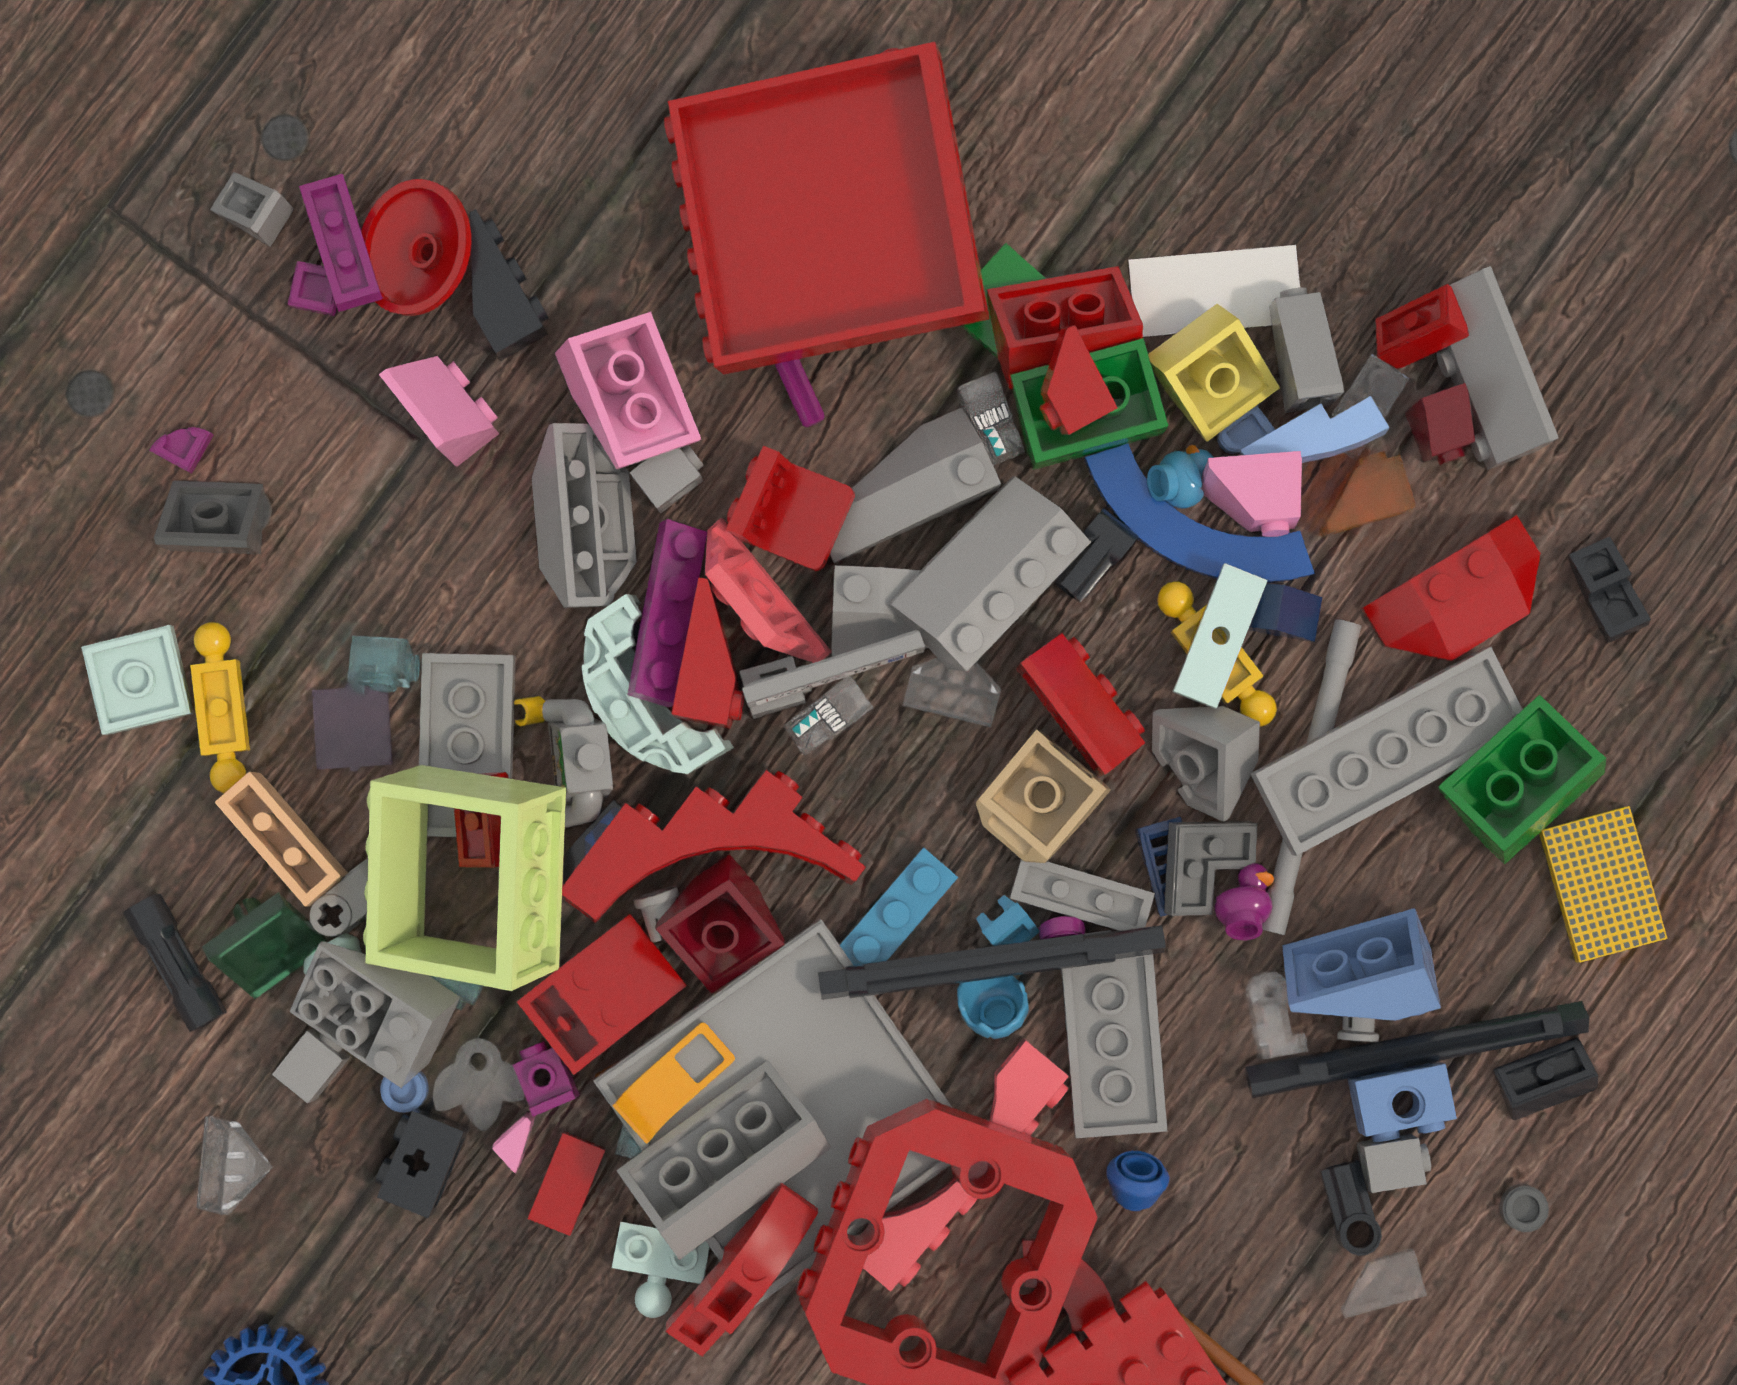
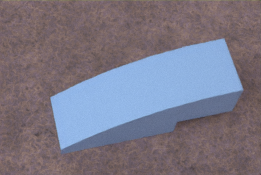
M1371 396L1331 419L1322 404H1319L1241 449L1239 456L1301 451L1302 463L1329 458L1361 447L1385 435L1389 426Z

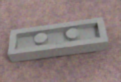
M1020 859L1009 898L1115 930L1124 931L1145 928L1155 893L1054 863L1024 862Z

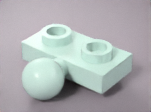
M620 1222L612 1268L648 1274L647 1282L643 1283L636 1291L635 1305L642 1315L649 1318H657L664 1315L671 1305L672 1297L670 1290L665 1285L666 1278L700 1284L704 1280L710 1247L705 1241L679 1260L657 1228Z

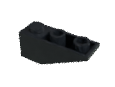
M475 209L470 212L473 315L494 352L502 361L548 335L542 322L549 319L536 295L529 299L526 297L520 283L527 279L514 256L507 260L503 257L497 245L505 240L492 218L490 217L483 221Z

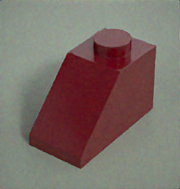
M1466 383L1421 398L1405 412L1423 463L1437 458L1440 466L1458 460L1465 456L1463 449L1475 442L1469 392Z

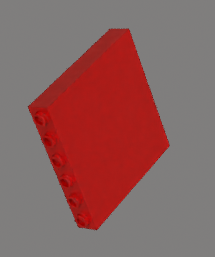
M936 42L668 101L670 116L664 118L665 131L669 143H675L678 160L672 161V171L677 187H683L686 203L679 206L680 217L685 232L691 231L693 248L687 249L688 263L692 275H698L701 292L695 293V303L699 318L701 320L706 319L709 335L703 337L702 340L704 354L708 364L714 363V367L723 375L990 319L942 56Z

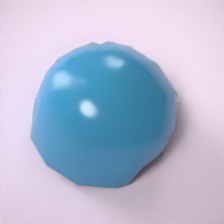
M1014 976L960 983L957 987L958 1008L962 1019L971 1030L985 1038L998 1039L1009 1036L1022 1026L1029 1012L1027 992H1025L1024 984Z

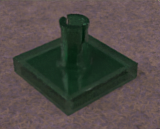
M279 892L263 904L256 898L242 900L248 914L245 915L241 906L237 904L233 909V915L237 922L202 946L208 960L254 999L304 964V960L317 950L318 945L322 941L327 942L325 936L318 933L313 928L311 922Z

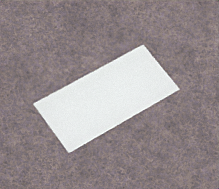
M1296 245L1128 260L1132 299L1143 322V337L1176 334L1216 304H1219L1237 317L1244 328L1271 326L1269 306L1274 299L1280 298V292L1284 290L1300 288Z

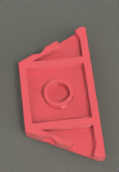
M720 518L707 530L705 575L712 582L711 589L715 596L722 603L730 605L741 618L740 624L746 634L753 640L760 641L763 646L812 663L824 660L832 651L743 542L726 530L728 524L723 518Z

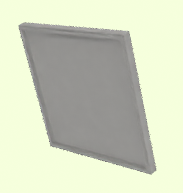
M818 919L787 941L783 947L749 968L593 1079L642 1151L767 1060L815 1119L832 1148L783 1184L816 1206L818 1214L787 1264L755 1307L800 1275L805 1268L812 1266L817 1252H814L815 1238L823 1224L828 1226L834 1211L831 1208L833 1192L839 1181H846L852 1166L848 1164L850 1149L857 1137L863 1138L867 1126L924 1099H930L952 1107L874 995L849 998L847 996L821 1000L818 973L845 969L846 966H853L822 919ZM705 1022L733 1053L735 1060L673 1115L650 1142L646 1144L612 1105L645 1071L699 1023ZM698 1034L675 1055L676 1061L697 1083L724 1060L723 1056L703 1034ZM909 1150L886 1211L946 1169L950 1164ZM774 1191L706 1240L719 1261L723 1258L724 1247ZM865 1218L855 1219L848 1226L847 1233L855 1235L868 1225L869 1220Z

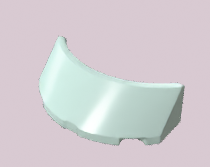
M625 594L587 621L584 632L586 636L584 665H582L583 681L587 696L594 712L606 724L607 732L630 754L642 761L671 770V772L689 774L734 747L729 740L722 739L716 728L706 732L697 731L686 722H682L674 717L667 707L627 695L635 656L631 648L636 645L633 638V628L636 620L642 613L638 608L641 602L637 596Z

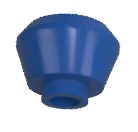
M1124 1152L1113 1158L1107 1166L1106 1174L1113 1198L1123 1208L1130 1211H1140L1153 1206L1169 1184L1167 1169L1159 1159L1146 1152Z

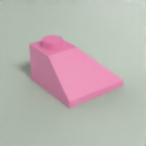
M1301 451L1208 458L1201 477V489L1204 491L1205 497L1247 531H1262V536L1265 537L1286 535L1289 533V529H1295L1301 517Z

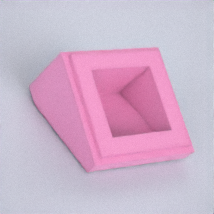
M526 1112L493 1144L494 1147L492 1149L514 1173L517 1172L522 1163L534 1124L535 1116L532 1117L531 1112Z

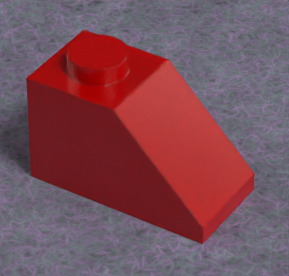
M1071 325L1059 330L1040 393L1045 401L1040 406V410L1052 431L1059 428L1061 434L1069 435L1118 407L1076 326Z

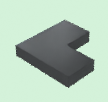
M1252 821L1169 822L1164 913L1171 916L1212 915L1215 869H1243L1256 862L1258 823Z

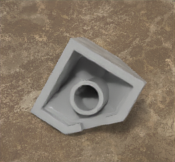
M1217 706L1216 709L1211 707L1158 709L1153 712L1152 752L1162 767L1166 764L1170 765L1183 785L1178 789V792L1188 806L1224 822L1230 817L1251 776L1250 773L1253 772L1258 762L1260 722L1224 706Z

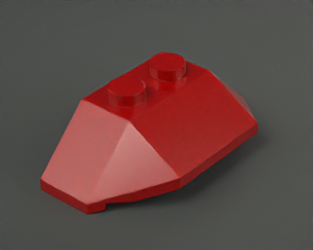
M1515 515L1361 609L1384 647L1452 661L1530 614L1541 553L1518 516Z

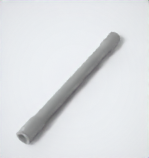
M1344 620L1334 621L1326 653V667L1307 743L1334 729L1347 673L1353 663L1362 627L1359 624ZM1282 839L1273 875L1274 882L1267 890L1272 900L1273 909L1270 917L1263 923V930L1285 935L1294 900L1293 890L1303 854L1301 853L1298 856L1291 855L1284 839Z

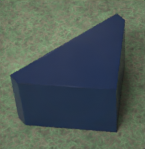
M1266 583L1248 631L1315 642L1323 597L1286 585Z

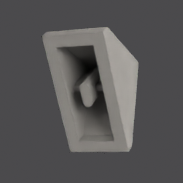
M233 172L210 210L271 247L294 208L276 190Z

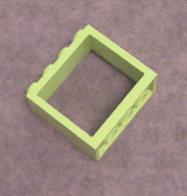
M425 765L371 780L367 796V806L370 811L369 836L366 841L368 881L364 891L367 901V921L363 934V941L366 946L365 963L513 991L558 970L566 787ZM428 804L501 816L496 948L424 936Z

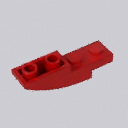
M781 1183L724 1247V1255L721 1261L666 1321L665 1332L702 1357L725 1331L732 1334L763 1297L787 1264L816 1218L818 1208Z

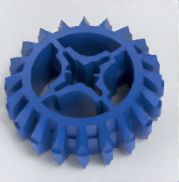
M263 1324L258 1328L257 1338L249 1327L240 1331V1341L233 1336L227 1338L224 1341V1347L227 1352L216 1350L211 1355V1359L218 1367H207L203 1373L204 1377L215 1382L209 1385H257L266 1376V1380L271 1385H295L287 1381L283 1376L282 1366L285 1361L295 1372L299 1385H329L328 1381L315 1380V1376L326 1369L324 1363L311 1365L309 1361L317 1353V1349L312 1346L303 1353L298 1348L304 1340V1336L301 1334H297L290 1343L287 1342L288 1331L287 1327L284 1326L278 1328L272 1338L271 1329L268 1324ZM253 1353H268L266 1361L261 1364L258 1372L246 1370L241 1374L233 1371L242 1357Z

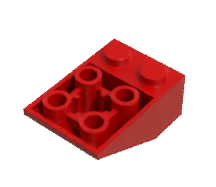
M629 914L519 999L517 1003L572 1074L575 1075L687 985L657 946L650 941L649 936L634 917Z

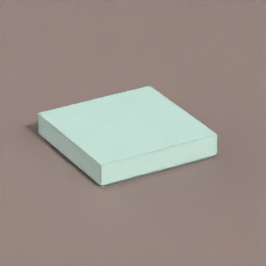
M167 625L81 647L102 735H110L194 714L174 626Z

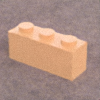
M248 772L215 801L216 805L305 907L312 906L317 899L337 885L348 873L261 773Z

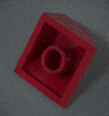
M730 854L693 878L655 925L657 932L711 994L785 945V940L759 888Z

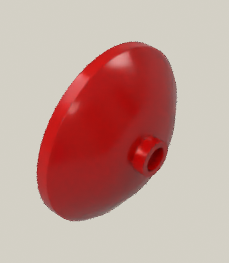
M412 179L393 186L376 201L368 213L361 230L382 296L381 300L374 302L387 311L404 316L428 313L444 303L453 294L463 278L471 251L469 218L459 198L450 189L439 183L425 179Z

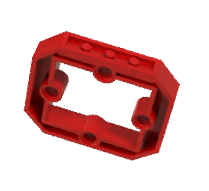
M924 1099L867 1126L863 1138L857 1137L852 1144L848 1157V1164L852 1166L846 1181H839L831 1199V1208L834 1209L828 1226L823 1224L817 1233L814 1242V1252H817L811 1269L805 1268L803 1270L796 1290V1294L800 1296V1304L831 1372L867 1385H1012L1008 1380L1010 1376L1034 1359L1038 1365L1040 1364L1098 1218L1073 1158L1060 1146L930 1099ZM909 1150L950 1164L955 1179L964 1191L973 1198L986 1199L993 1197L1006 1184L1050 1200L1028 1258L1023 1257L1012 1261L1003 1271L1001 1279L1002 1288L1010 1299V1304L986 1364L936 1347L935 1340L922 1319L915 1315H898L888 1322L885 1329L844 1315L867 1256L879 1249L884 1240L885 1229L882 1218ZM980 1161L988 1162L987 1171L982 1177L977 1179L968 1178L972 1165ZM865 1218L869 1220L868 1227L863 1233L859 1235H849L847 1233L848 1226L855 1219ZM1038 1279L1037 1287L1033 1292L1026 1295L1019 1294L1020 1287L1026 1280ZM909 1336L920 1337L919 1343L914 1349L910 1351L899 1350L900 1344L905 1338Z

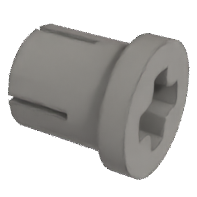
M677 886L654 890L633 899L635 908L641 909L651 942L663 940V937L655 929V925L674 903L676 897L679 896Z

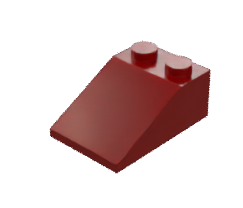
M698 577L672 715L681 720L731 729L733 720L741 721L745 696L743 691H739L740 684L715 594L711 589L709 580Z

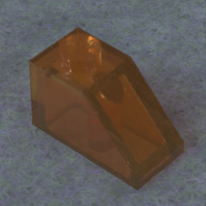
M1385 451L1359 459L1361 467H1357L1349 473L1319 529L1322 538L1405 514L1416 508L1401 455L1387 458Z

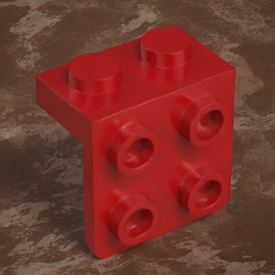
M763 446L759 456H755L748 465L746 471L747 483L740 498H736L729 508L726 530L742 542L813 571H819L826 564L854 501L855 492L850 486L792 464L779 451Z

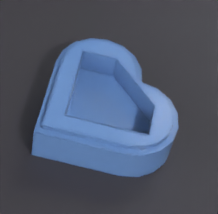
M1255 406L1217 434V442L1226 453L1240 454L1241 449L1271 433L1275 428L1259 407Z

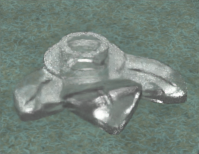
M481 1038L469 1040L458 1049L455 1056V1064L445 1068L438 1074L433 1091V1102L437 1111L449 1110L462 1104V1108L470 1121L482 1131L487 1130L498 1118L503 1100L517 1102L524 1099V1092L513 1065L501 1060L500 1052L492 1042ZM474 1053H482L486 1057L487 1064L484 1069L478 1070L472 1066L471 1057Z

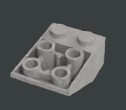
M322 941L317 947L290 1012L402 1088L430 1063L460 996L429 975L366 964V954Z

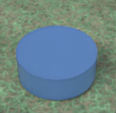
M420 1071L406 1085L400 1088L384 1077L380 1088L381 1097L384 1103L394 1111L403 1113L413 1111L421 1106L427 1098L429 1091L427 1078Z

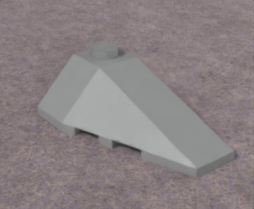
M959 408L921 425L852 488L855 492L854 501L830 552L833 563L999 490L1001 482L982 440L963 408Z
M835 565L832 657L912 632L910 627L888 603L921 570Z

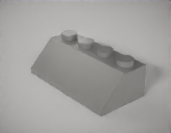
M1491 266L1450 285L1466 321L1469 336L1437 352V361L1443 375L1446 378L1451 377L1454 386L1466 383L1475 442L1470 445L1476 459L1479 462L1484 461L1487 470L1539 451L1559 438Z
M1012 476L888 605L912 631H920L924 644L948 669L967 672L1091 541L1060 507L1016 476Z
M767 1060L616 1171L680 1260L774 1191L781 1183H785L832 1147L815 1119Z

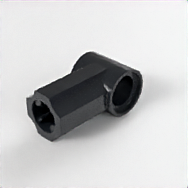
M1105 508L1101 510L1083 532L1091 543L1053 581L1063 592L1079 603L1094 589L1110 566L1112 568L1115 567L1139 537Z
M1359 1160L1344 1162L1319 1170L1335 1225V1237L1339 1245L1346 1251L1358 1256L1374 1252L1382 1238L1381 1228L1375 1220ZM1362 1220L1369 1227V1237L1361 1245H1351L1347 1240V1229L1351 1223Z

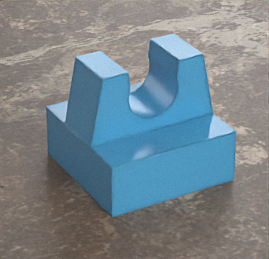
M1005 895L997 900L1004 913L996 920L991 921L984 913H981L976 918L982 929L981 932L992 946L1028 942L1039 933V929L1022 907Z

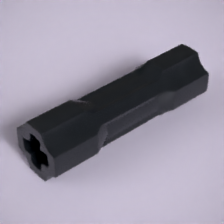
M161 893L147 897L123 912L136 938L146 948L173 996V1004L189 1032L196 1031L227 1013L211 982L205 979L178 931L177 922Z

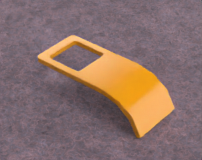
M701 1022L633 1082L612 1106L647 1144L673 1115L732 1064L735 1056L705 1022ZM698 1034H703L723 1056L724 1060L697 1083L676 1061L675 1055Z

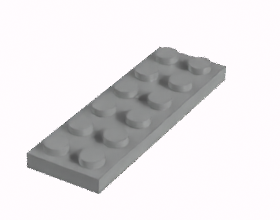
M1484 647L1250 774L1291 855L1298 856L1459 768L1523 709L1492 647Z

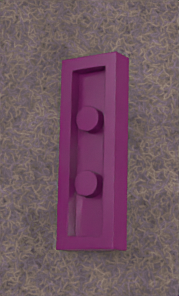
M343 173L299 186L338 312L381 300V292Z

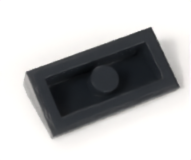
M1579 1037L1493 1069L1512 1120H1518L1598 1088V1074Z

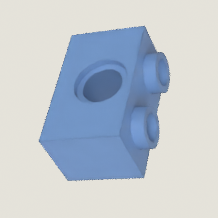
M1439 1061L1348 1079L1358 1132L1366 1137L1372 1136L1373 1142L1400 1138L1399 1130L1417 1127L1418 1133L1440 1131L1445 1129L1444 1121L1457 1119L1446 1064ZM1401 1091H1409L1413 1098L1412 1108L1404 1115H1396L1392 1108L1393 1098Z

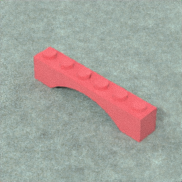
M1023 1037L994 1072V1098L989 1121L1031 1136L1039 1125L1034 1118L1045 1105L1052 1109L1061 1100L1068 1090L1064 1082L1069 1076ZM980 1161L972 1165L968 1178L977 1179L982 1177L987 1171L988 1162ZM953 1177L945 1186L924 1200L899 1210L885 1212L882 1218L885 1229L884 1240L879 1249L867 1256L863 1269L890 1292L898 1283L905 1287L921 1268V1265L916 1262L927 1248L935 1251L951 1231L946 1226L957 1211L964 1216L978 1198L968 1195L955 1177Z

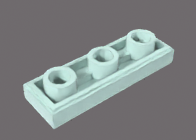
M1226 563L1223 564L1172 692L1211 708H1217L1268 580ZM1214 629H1221L1226 633L1227 640L1225 644L1219 645L1213 641L1212 632Z

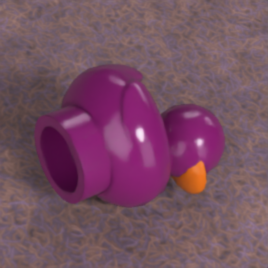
M1252 863L1241 869L1238 874L1240 887L1224 891L1216 898L1217 901L1214 906L1216 917L1225 925L1226 934L1233 939L1251 940L1259 937L1263 932V923L1272 913V900L1265 889L1274 882V877L1261 864Z

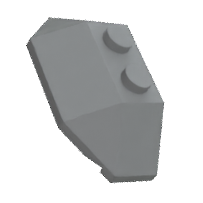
M552 423L548 426L532 475L539 568L564 608L609 606L615 597L614 594L624 583L637 562L629 471L626 467L615 468L589 424Z

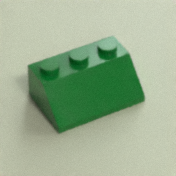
M1144 338L1090 353L1118 408L1069 435L1061 434L1059 428L1052 431L1040 410V406L1045 403L1040 393L1049 364L1010 376L1020 428L1032 470L1162 435L1166 431L1168 422Z
M1538 695L1438 786V789L1469 830L1505 865L1605 774L1606 757L1542 696Z

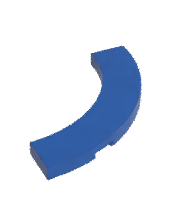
M1128 443L1084 458L1091 478L1110 510L1115 513L1125 526L1139 536V541L1173 564L1194 573L1217 579L1223 564L1226 563L1268 580L1267 583L1290 581L1314 574L1301 531L1278 537H1247L1228 534L1195 522L1180 513L1166 501H1156L1149 492L1147 479L1135 461Z

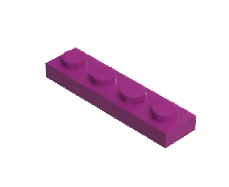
M669 519L659 523L627 693L628 696L665 707H671L674 704L698 577H700L708 533L706 531Z

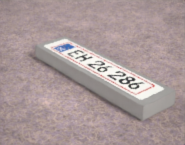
M915 630L746 684L742 690L747 705L751 708L923 653L925 645L920 631L917 632Z

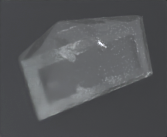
M938 658L912 666L903 706L991 727L1001 688L977 662L965 672L948 669Z
M205 1116L196 1206L198 1209L220 1215H229L273 1168L237 1121L215 1116Z

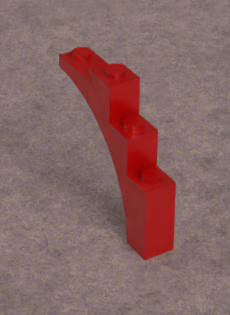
M765 770L734 813L726 809L730 802L717 791L708 787L703 792L698 787H695L664 830L656 826L660 819L646 807L638 803L633 809L625 803L562 886V899L596 923L622 894L648 875L680 860L716 851L757 850L788 855L819 866L849 885H852L858 879L866 866L859 862L862 855L843 840H839L835 844L822 834L825 827L816 819L804 812L800 817L793 813V810L803 798L796 792L799 785L780 771L772 775Z

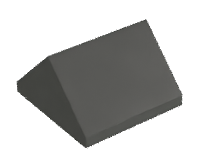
M173 481L154 535L155 544L169 551L261 554L264 505L263 484Z

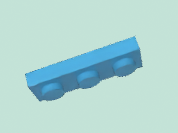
M923 847L840 944V947L853 965L887 961L956 881L958 876Z

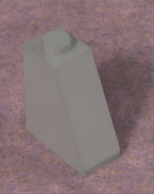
M1307 288L1284 290L1280 292V298L1274 299L1269 306L1285 413L1310 410L1319 404H1322L1323 408L1330 407L1344 393V387L1321 293L1307 294Z

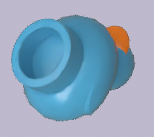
M1189 445L1185 452L1174 451L1165 455L1160 464L1152 466L1148 472L1147 485L1151 496L1156 501H1166L1176 508L1185 509L1196 505L1204 496V491L1201 489V477L1208 458H1214L1213 455L1207 450L1198 449L1195 445Z

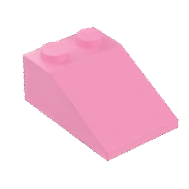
M651 312L568 338L555 352L573 399L616 469L701 440Z
M438 356L387 368L379 374L435 447L456 467L499 435L498 431L491 424L498 417L482 397L474 402L464 390V387L470 381L454 361L446 366Z

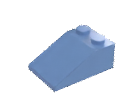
M1415 908L1282 945L1288 1005L1291 1012L1396 1021L1441 1008L1431 947Z

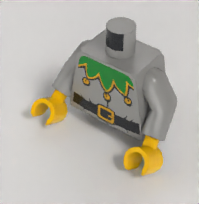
M539 696L515 700L514 705L521 704L526 713L524 719L515 720L517 725L537 724L545 720L548 722L555 786L566 787L565 829L595 820L601 813L602 803H604L613 790L606 724L594 718L589 705L582 700L548 699L545 701Z

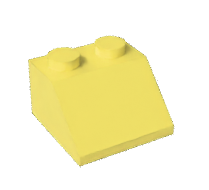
M1219 304L1211 307L1148 354L1152 370L1164 390L1207 442L1280 389L1240 320Z

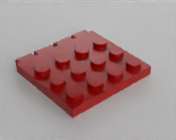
M1144 1281L1119 1299L1126 1310L1123 1314L1119 1316L1113 1306L1110 1305L1082 1325L1081 1328L1088 1337L1085 1341L1080 1343L1072 1332L1044 1352L1043 1356L1050 1364L1047 1368L1042 1370L1034 1359L1008 1378L1012 1385H1227L1165 1291L1161 1287L1153 1291L1147 1281Z

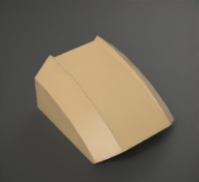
M1036 729L977 800L976 806L983 827L1024 862L1046 863L1086 820L1111 789L1044 732Z

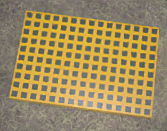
M1630 806L1548 827L1539 833L1577 963L1668 939Z

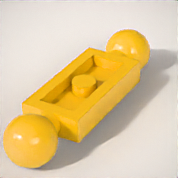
M1169 582L1158 593V606L1165 615L1178 618L1182 624L1172 630L1171 634L1188 654L1206 606L1196 612L1192 607L1194 596L1191 589L1182 582ZM1214 629L1212 632V639L1216 644H1225L1227 636L1223 630ZM1241 647L1221 700L1224 704H1227L1238 696L1241 700L1240 713L1259 721L1260 727L1265 726L1276 715V702L1269 693L1255 690L1252 686L1263 677V674Z
M208 622L201 625L194 635L195 648L205 657L206 663L190 665L201 756H217V762L214 763L210 770V781L217 791L225 793L247 774L244 765L236 759L235 752L249 751L250 745L240 660L224 661L223 655L228 651L231 644L230 633L223 625L216 622Z

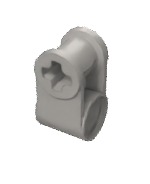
M368 859L347 873L337 885L317 899L312 905L310 922L318 933L325 936L338 937L345 933L348 934L367 919V901L364 891L368 881ZM328 906L335 909L342 907L343 912L339 915V919L342 922L340 926L324 924L323 921L328 917L325 911Z

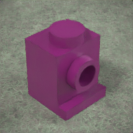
M545 1041L519 1051L522 1060L514 1063L513 1068L530 1106L529 1109L532 1117L576 1099L580 1095L569 1068L552 1047L547 1048ZM543 1068L550 1073L551 1080L548 1085L542 1086L535 1081L534 1075L537 1069Z

